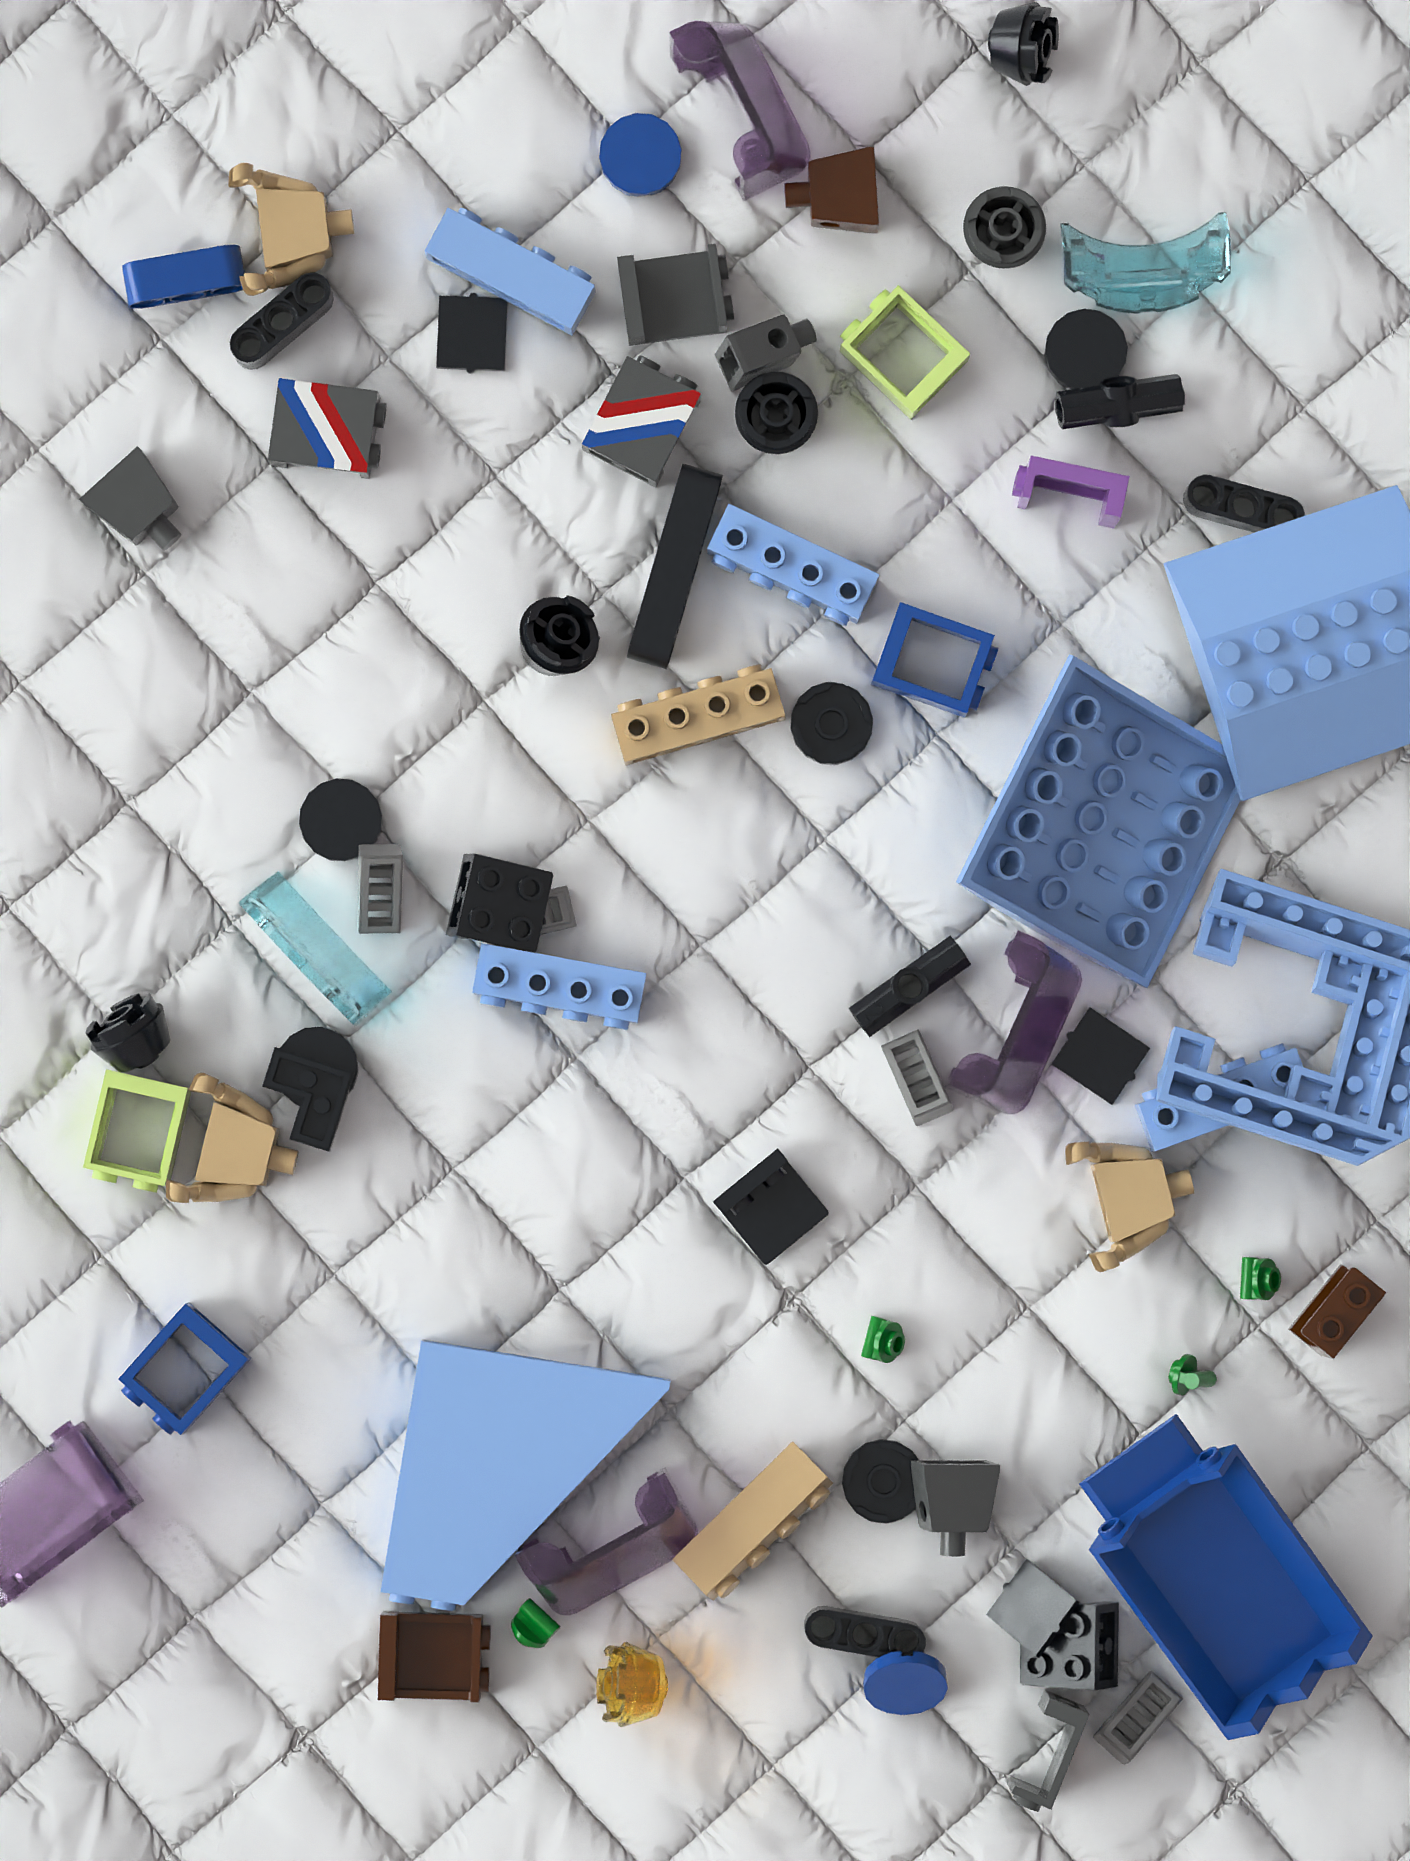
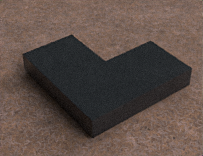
M274 1047L262 1087L302 1099L289 1139L330 1152L355 1072Z

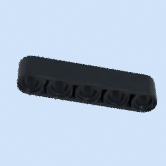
M682 464L629 645L627 658L664 669L668 668L720 490L722 474Z

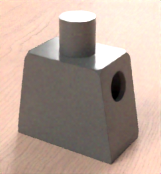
M784 314L727 335L714 355L731 392L744 387L749 381L761 374L778 372L791 366L801 354V348L816 342L817 338L815 330L808 319L790 325L788 318Z
M138 446L79 499L92 513L134 545L140 544L149 535L165 551L182 535L167 519L179 506L147 456Z
M911 1460L915 1503L920 1528L930 1532H941L940 1555L965 1556L966 1532H987L989 1529L1000 1474V1465L987 1460Z

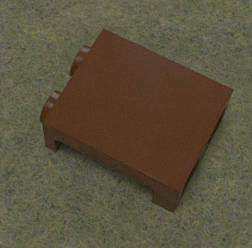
M1340 1264L1288 1330L1320 1356L1334 1359L1385 1296L1386 1292L1357 1268L1352 1267L1348 1270Z
M382 1612L380 1615L377 1700L394 1701L396 1698L470 1700V1702L479 1703L481 1692H489L490 1673L489 1667H482V1650H490L491 1625H483V1614Z

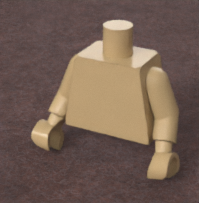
M240 163L231 168L229 171V187H242L249 184L256 189L264 263L267 270L264 274L244 273V276H239L243 291L249 296L258 295L267 291L268 288L274 289L290 285L305 273L317 272L322 269L326 259L333 256L331 237L354 234L352 210L328 212L324 193L318 192L312 183L260 169L254 172V165L249 163Z
M198 1073L194 1076L189 1091L211 1094L214 1100L218 1102H213L195 1180L200 1182H194L192 1185L186 1186L179 1182L167 1180L166 1198L171 1202L189 1203V1199H192L193 1202H220L250 1197L256 1192L258 1185L266 1186L270 1170L293 1175L299 1151L276 1145L279 1128L272 1126L273 1116L269 1110L245 1093L225 1083L218 1084L219 1079L206 1073Z
M1075 1142L1067 1144L1065 1148L1066 1165L1083 1159L1096 1163L1091 1165L1109 1241L1115 1242L1111 1245L1109 1251L1089 1254L1092 1264L1098 1272L1118 1267L1120 1265L1119 1262L1134 1256L1164 1235L1169 1228L1168 1219L1175 1216L1172 1199L1194 1194L1193 1182L1188 1169L1165 1175L1162 1160L1153 1159L1152 1154L1145 1147L1118 1143Z

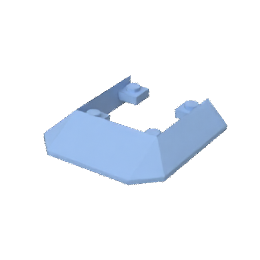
M1220 869L1199 919L1201 924L1193 954L1232 967L1237 961L1242 938L1246 936L1320 960L1311 993L1348 1004L1330 1075H1326L1295 1065L1291 1069L1285 1095L1282 1097L1207 1073L1215 1039L1175 1026L1171 1031L1162 1068L1157 1074V1102L1356 1166L1407 1141L1410 1138V930Z

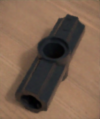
M1178 374L1138 380L1130 376H1113L1103 379L1098 386L1058 391L1055 398V413L1061 429L1102 423L1109 427H1127L1137 424L1139 418L1182 412L1185 405V393L1181 377Z
M950 935L904 969L899 970L897 974L848 1009L870 1038L971 966V963ZM913 975L919 979L921 992L917 997L907 998L900 993L898 983L901 977Z

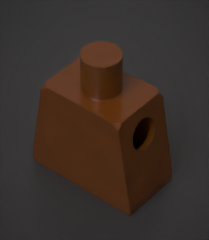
M866 147L811 160L808 162V182L784 183L785 208L810 207L811 226L863 233H878L879 218L874 147Z

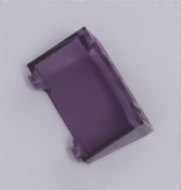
M692 21L670 31V57L678 73L680 74L686 70L696 71L704 77L706 83L725 74L753 128L752 131L742 135L736 141L733 148L734 163L740 173V176L734 180V184L743 201L805 170L810 159L809 144L750 29L741 23Z
M1019 930L1011 936L1003 955L1007 956L1008 966L1016 975L1014 982L1029 990L997 1060L980 1053L967 1055L961 1059L956 1068H952L944 1085L945 1088L1004 1114L1018 1113L1025 1109L1030 1102L1082 983L1081 971L1076 964L1039 939Z
M70 1420L50 1435L54 1440L52 1444L0 1482L1 1608L10 1604L26 1592L28 1587L37 1583L96 1536L112 1526L115 1521H118L144 1502V1499L85 1421L80 1422L76 1426Z
M666 1467L648 1476V1482L639 1488L635 1496L636 1510L643 1524L574 1562L566 1546L559 1549L552 1543L539 1542L537 1538L518 1548L515 1557L523 1572L553 1611L560 1615H572L580 1612L672 1561L698 1534L696 1522Z

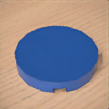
M634 113L621 117L607 129L601 140L599 160L604 176L615 189L628 196L639 197V195L646 196L660 193L673 182L680 169L682 150L677 134L666 121L653 114Z
M896 1651L876 1658L867 1666L863 1681L866 1700L876 1709L897 1715L918 1714L934 1708L944 1699L948 1690L945 1667L937 1658L918 1651H913V1656H902V1651Z

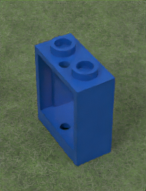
M900 602L871 685L965 718L969 708L977 711L985 687L977 684L982 670L991 671L999 649L991 646L995 635ZM911 620L980 644L961 700L892 676Z
M189 1302L183 1305L118 1380L125 1385L121 1391L129 1400L138 1407L145 1403L156 1413L152 1419L158 1426L170 1435L174 1431L182 1435L187 1432L252 1357ZM184 1324L229 1365L181 1418L136 1377Z

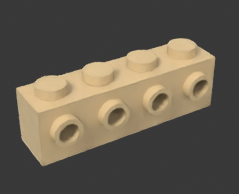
M761 664L738 670V678L723 682L721 676H715L697 682L699 688L697 690L682 693L681 687L658 693L659 700L643 705L641 699H635L617 705L619 712L611 714L625 766L785 720V713L772 668L762 670Z
M792 1441L672 1560L711 1600L714 1601L718 1596L725 1598L738 1586L740 1580L737 1577L748 1566L754 1569L760 1565L770 1553L767 1548L778 1537L785 1539L799 1526L800 1521L797 1519L809 1507L812 1510L816 1509L830 1495L828 1488L833 1482Z

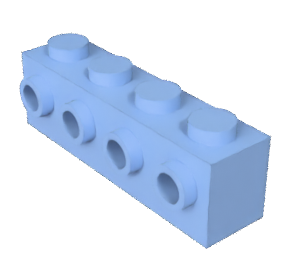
M447 208L424 251L427 260L573 336L596 293L595 285L590 283L592 277L577 267L570 266L566 270L554 264L555 257L541 248L533 246L530 251L516 244L519 240L518 237L503 228L497 227L495 231H492L480 225L482 219L467 209L460 208L456 212Z
M728 504L707 548V554L713 556L711 563L731 573H734L735 569L739 568L751 574L749 581L770 591L775 585L789 592L786 598L805 608H809L810 604L813 603L826 610L825 617L844 626H847L848 621L855 624L858 623L879 578L878 573L731 504Z
M481 943L472 993L481 995V1004L505 1008L506 1000L522 1003L521 1011L546 1015L547 1008L563 1010L562 1018L587 1023L588 1015L604 1018L603 1026L628 1030L629 1022L638 1024L647 974Z
M1283 1043L1259 1051L1262 1059L1246 1065L1245 1059L1242 1057L1220 1065L1223 1073L1217 1076L1282 1097L1285 1095L1291 1069L1295 1065L1303 1067L1297 1048L1285 1050ZM1157 1088L1142 1093L1144 1102L1135 1104L1152 1152L1228 1126V1124L1157 1102Z

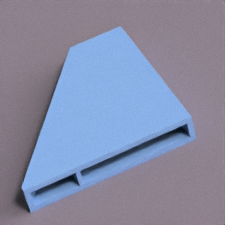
M422 1340L381 1592L389 1593V1601L414 1604L415 1598L431 1600L430 1607L447 1611H455L456 1604L465 1605L670 1388L671 1379Z

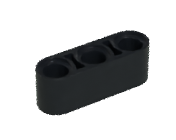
M315 272L305 273L241 325L232 334L230 339V350L238 364L250 370L264 366L330 310L334 301L333 291L327 279ZM317 285L325 290L324 297L317 303L310 304L303 300L304 291L310 286ZM279 312H287L293 316L292 324L285 330H276L271 327L272 318ZM254 338L261 342L260 351L256 355L246 357L240 354V346L245 340Z
M1212 475L1196 477L1190 482L1183 494L1184 506L1190 514L1253 533L1276 526L1277 524L1273 516L1274 511L1279 508L1290 511L1294 519L1305 516L1303 506L1291 497ZM1199 486L1209 488L1214 495L1213 504L1209 506L1198 504L1194 500L1193 490ZM1239 497L1249 499L1254 507L1253 515L1249 517L1238 515L1233 507L1234 500Z
M818 1606L806 1615L804 1621V1629L808 1640L813 1645L821 1648L881 1657L890 1652L900 1651L895 1647L894 1640L896 1635L903 1630L914 1631L918 1636V1642L913 1650L908 1652L902 1651V1656H913V1651L924 1652L926 1647V1638L922 1629L915 1622L905 1619ZM819 1616L831 1617L835 1622L834 1632L828 1637H818L811 1630L813 1621ZM861 1623H870L877 1631L875 1639L867 1645L859 1644L853 1638L855 1627Z

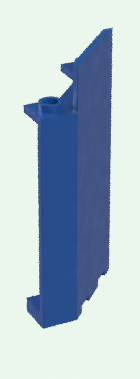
M1175 1414L1079 1483L1105 1519V1522L1099 1527V1535L1089 1548V1551L1227 1740L1259 1734L1277 1705L1308 1699L1324 1671L1357 1664L1373 1635L1236 1444L1222 1448L1210 1447L1203 1451L1179 1416Z

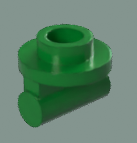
M1242 1257L1240 1299L1270 1300L1281 1285V1273L1274 1261L1269 1258Z
M871 1316L861 1356L890 1363L904 1349L905 1336L902 1327L897 1322Z
M1185 1354L1180 1360H1175L1168 1376L1173 1392L1181 1396L1187 1394L1190 1389L1212 1387L1217 1381L1216 1374L1213 1371L1197 1370V1359L1190 1354Z
M531 1598L523 1603L519 1608V1612L511 1621V1628L517 1641L526 1647L533 1648L544 1647L561 1627Z

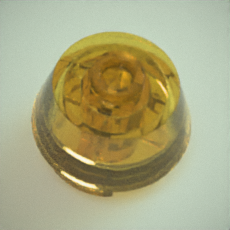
M624 1642L621 1646H607L604 1650L605 1656H609L607 1668H598L596 1686L597 1704H605L607 1713L603 1714L602 1720L604 1722H614L620 1727H625L658 1716L668 1691V1679L665 1674L662 1658L628 1642Z

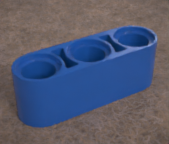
M239 245L210 247L136 260L122 265L128 307L132 309L167 305L243 290L239 276H244L245 272Z

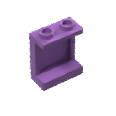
M1031 456L1027 466L1019 465L1012 496L1019 497L1017 508L1026 509L1033 487L1103 501L1098 525L1114 529L1122 516L1130 476Z

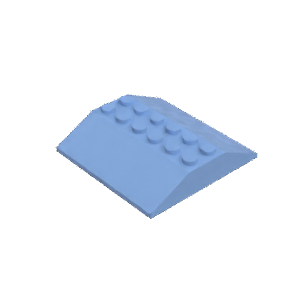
M1397 485L1163 563L1241 801L1410 744V510Z
M1069 655L956 883L998 911L1059 945L1148 988L1240 802L1223 745L1077 657Z

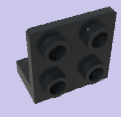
M464 854L445 935L535 953L550 894L553 873L479 854Z
M778 1148L713 1201L765 1265L772 1262L829 1214L826 1207Z
M1103 1601L1078 1604L1062 1626L1063 1632L1056 1634L1040 1658L1034 1656L1020 1644V1683L1022 1685L1092 1691L1118 1687L1119 1602Z

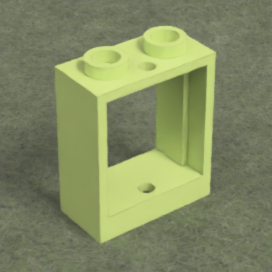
M898 285L891 293L886 289L883 290L869 305L873 312L862 323L855 319L843 331L840 337L844 342L840 346V353L912 420L968 362L970 353ZM896 308L902 311L947 354L907 396L857 349Z
M106 1069L83 1168L93 1170L92 1178L116 1183L118 1176L134 1179L132 1186L134 1188L157 1193L158 1186H166V1181L171 1180L191 1096L189 1088ZM117 1089L175 1102L159 1173L101 1160Z

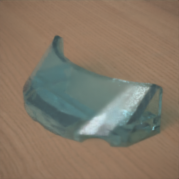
M1218 212L1206 224L1182 237L1150 245H1120L1104 242L1078 231L1069 223H1060L1064 285L1074 293L1080 291L1084 295L1095 299L1096 306L1108 310L1139 314L1140 312H1163L1175 309L1199 299V292L1212 285L1215 281L1222 283L1231 273V238L1226 212Z
M279 871L239 902L240 906L253 918L280 950L353 1025L357 1026L392 992Z

